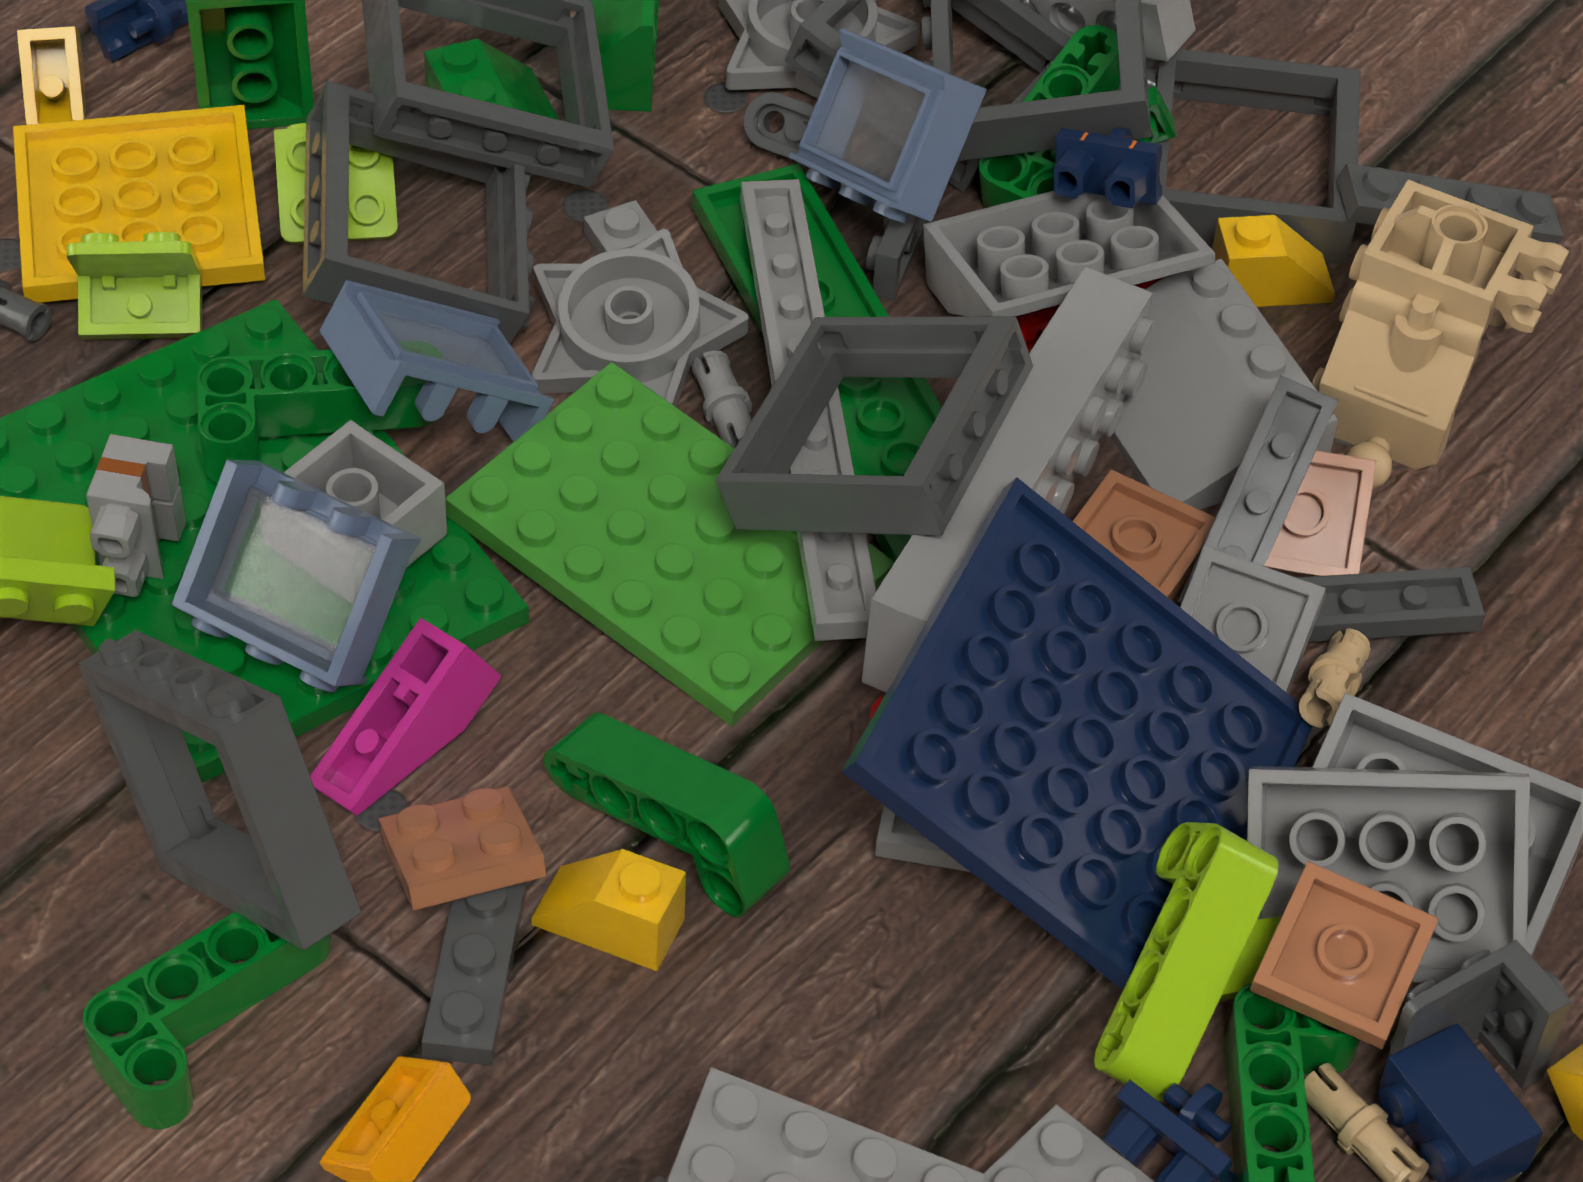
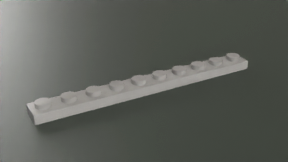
M799 179L741 182L740 201L772 386L777 381L814 318L825 317ZM818 342L817 345H818V348L820 349V348H821V345H820V343ZM838 387L787 474L854 475ZM797 531L815 641L867 638L871 599L876 592L866 534Z

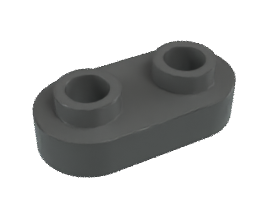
M763 93L754 98L746 108L743 121L745 132L755 145L789 158L790 152L798 153L799 144L815 106L779 93ZM781 113L785 120L784 126L779 132L773 133L770 129V120L774 115ZM854 135L843 159L845 161L850 158L855 145Z

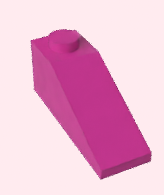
M420 618L310 775L314 788L358 816L467 728L502 675L465 644Z

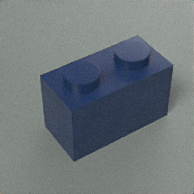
M1458 1023L1388 1057L1377 1091L1380 1106L1388 1114L1387 1119L1397 1128H1402L1418 1148L1421 1158L1429 1164L1427 1172L1435 1181L1504 1182L1529 1169L1543 1130Z

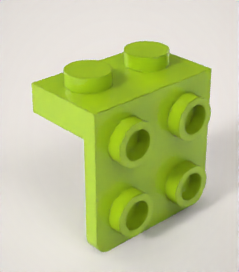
M306 123L290 125L287 129L274 130L280 232L283 241L290 245L304 244ZM349 144L348 242L391 239L398 231L393 156Z
M151 232L143 235V241L119 242V236L115 234L89 233L81 236V242L67 244V259L78 275V335L81 340L186 338L202 331V267L192 244L187 241H181L179 234Z
M0 496V617L87 626L95 625L115 592V568L95 565V550L92 549L90 532L93 526L88 507L79 504Z

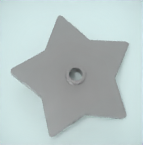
M718 0L720 10L740 39L727 66L726 88L728 90L797 88L813 97L819 98L822 88L787 63L785 59L800 24L823 2L821 0ZM862 0L834 27L839 33L840 29L843 28L901 53L919 44L920 24L877 7L875 0ZM813 48L811 50L817 57L820 56L821 53Z
M663 228L632 248L607 251L593 256L582 264L540 263L533 267L535 285L554 325L532 373V377L539 385L538 390L541 394L575 392L612 362L677 408L689 369L697 357L703 360L705 359L703 353L713 350L718 351L748 333V314L696 287L691 276L682 267L668 229Z

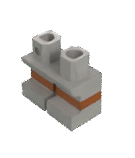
M110 434L86 497L93 526L90 532L92 549L98 552L101 566L115 568L114 594L136 597L139 595L146 577L163 579L164 570L159 540L162 538L179 541L186 525L181 488L178 486L179 476L174 446L171 444Z

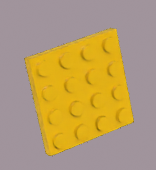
M244 105L13 126L24 297L37 303L78 299V275L67 259V244L81 242V236L89 233L115 234L119 236V242L143 241V235L151 232L177 233L181 236V241L190 242L202 267V286L265 280Z

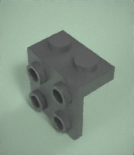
M1517 940L1493 953L1488 949H1484L1468 958L1457 973L1437 984L1433 980L1425 981L1408 993L1401 1005L1402 1012L1395 1035L1389 1044L1391 1047L1389 1056L1458 1023L1472 1042L1479 1039L1523 1090L1544 1078L1572 1001L1567 997L1560 980L1549 970L1542 969Z

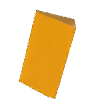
M399 1056L323 1155L319 1163L324 1170L347 1182H413L469 1105L471 1100L470 1093L450 1063Z

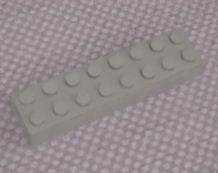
M1084 267L1030 351L1029 355L1033 368L943 535H912L872 597L862 674L863 683L887 693L1005 486L1018 477L1061 513H1065L1074 491V483L1072 482L1077 474L1083 477L1089 474L1098 454L1099 438L1102 434L1108 437L1113 434L1122 415L1124 407L1122 401L1126 395L1135 397L1145 378L1147 363L1140 361V357L1147 350L1156 326V321L1148 318L1153 296L1152 292Z

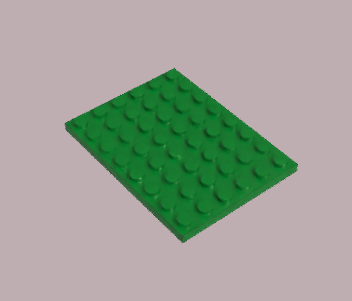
M274 299L1 417L0 496L79 504L89 508L86 495L110 434L173 445L179 476L178 486L181 488L186 525L179 541L162 538L159 540L164 578L146 577L140 593L136 597L113 594L94 626L71 624V626L92 655L99 651V646L108 638L118 641L137 630L278 695L283 703L293 733L297 737L358 707L420 618L457 639L473 651L528 624L529 606L471 535L447 516V534L405 569L364 676L367 677L365 684L338 686L336 692L313 687L299 678L302 670L284 661L282 664L277 665L259 660L245 651L246 642L230 634L227 638H222L205 633L191 624L194 616L172 606L218 484L205 474L197 414L198 370L204 363L222 356L318 350L279 301ZM384 430L368 431L405 456ZM333 433L259 438L260 462L284 473ZM259 499L225 590L338 645L354 604L265 543L261 502ZM95 551V565L101 566L98 552ZM181 729L201 782L204 783L224 773L225 770L216 747Z

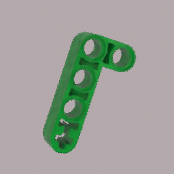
M1089 25L1079 29L1022 102L1118 90L1121 80L1117 33L1109 27L1102 25ZM1051 150L980 158L979 172L983 207L988 208L1054 191V166L1056 162L1051 156Z
M415 344L401 345L403 350L440 359L439 354L427 346ZM331 349L213 358L204 363L197 374L198 430L205 474L212 481L218 483L226 460L260 461L259 438L334 433L350 420L366 431L414 428L429 425L435 421L424 420L415 406L416 397L426 380L405 376L384 416L372 414Z
M598 712L588 715L544 753L543 762L545 769L553 782L564 793L693 855L699 879L705 893L718 908L730 916L736 918L743 917L790 872V861L775 808L768 796L756 784L746 778Z
M236 912L209 926L100 991L88 1001L83 1011V1025L91 1062L96 1072L130 1115L142 1126L151 1129H167L179 1124L189 1115L193 1107V1089L184 1048L318 967L327 959L331 951V933L309 948L302 950ZM237 960H247L242 963H232ZM177 996H187L182 999L172 1000V998H175ZM118 1032H128L121 1036L110 1037ZM156 1080H168L160 1085H148Z
M1249 983L1242 987L1235 996L1224 1042L1236 1182H1315L1304 1074H1310L1315 1071L1317 1075H1321L1318 1072L1319 1066L1330 1063L1337 1073L1349 1068L1355 1059L1360 1039L1250 991L1252 983ZM1254 1025H1260L1267 1029L1257 1028ZM1324 1027L1332 1028V1029H1334V1030H1336V1031H1331V1030H1328V1029H1326V1028H1324ZM1257 1084L1267 1085L1275 1090L1263 1089ZM1262 1146H1273L1282 1152L1277 1153L1268 1151Z

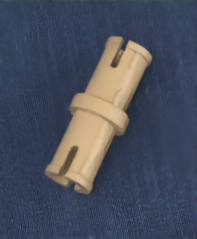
M1347 628L1344 637L1341 630L1336 631L1330 639L1326 653L1320 655L1313 662L1308 675L1309 682L1311 683L1299 702V712L1310 725L1323 728L1327 718V722L1331 726L1344 694L1348 693L1354 696L1357 693L1362 681V675L1359 672L1371 651L1370 642L1360 631Z
M1330 1063L1319 1066L1318 1072L1322 1075L1321 1079L1315 1071L1311 1072L1304 1079L1307 1103L1338 1134L1337 1138L1339 1140L1337 1144L1346 1154L1351 1155L1355 1152L1383 1182H1419L1424 1177L1429 1164L1423 1158H1420L1387 1124L1388 1114L1378 1104L1368 1105L1336 1072V1069Z

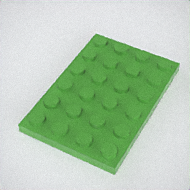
M612 362L445 498L446 516L731 727L825 641H815L797 531L736 529L728 508L720 497L721 492L717 486L716 479L735 448ZM867 542L877 591L894 562Z

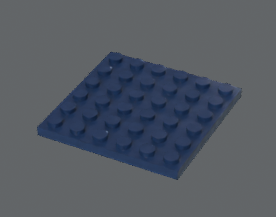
M1016 477L1001 491L853 750L842 773L1124 990L1173 887V884L1156 874L1160 850L1166 839L1180 824L1197 822L1216 823L1247 841L1249 769L1253 766L1294 767L1313 726L1307 723L1301 716L1298 701Z

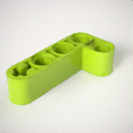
M1185 822L1172 831L1160 850L1156 874L1173 884V887L1100 1038L1094 1058L1096 1069L1124 1085L1129 1080L1133 1081L1158 1102L1164 1101L1163 1096L1172 1084H1180L1274 885L1279 866L1276 857L1216 823Z

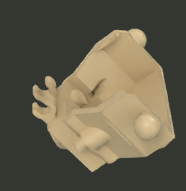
M1407 180L1390 209L1383 208L1374 226L1370 244L1368 246L1362 244L1355 255L1349 272V278L1357 282L1354 288H1351L1343 303L1339 316V321L1342 322L1341 329L1326 368L1320 367L1312 381L1317 391L1339 400L1333 412L1338 419L1334 438L1354 445L1346 455L1377 460L1372 489L1382 486L1389 479L1392 472V461L1415 470L1437 464L1445 450L1457 405L1487 327L1489 325L1496 327L1506 324L1504 330L1512 327L1521 332L1532 333L1541 317L1542 312L1538 311L1547 294L1551 295L1554 293L1561 280L1562 274L1556 271H1560L1569 253L1566 248L1556 243L1532 239L1533 225L1411 180Z

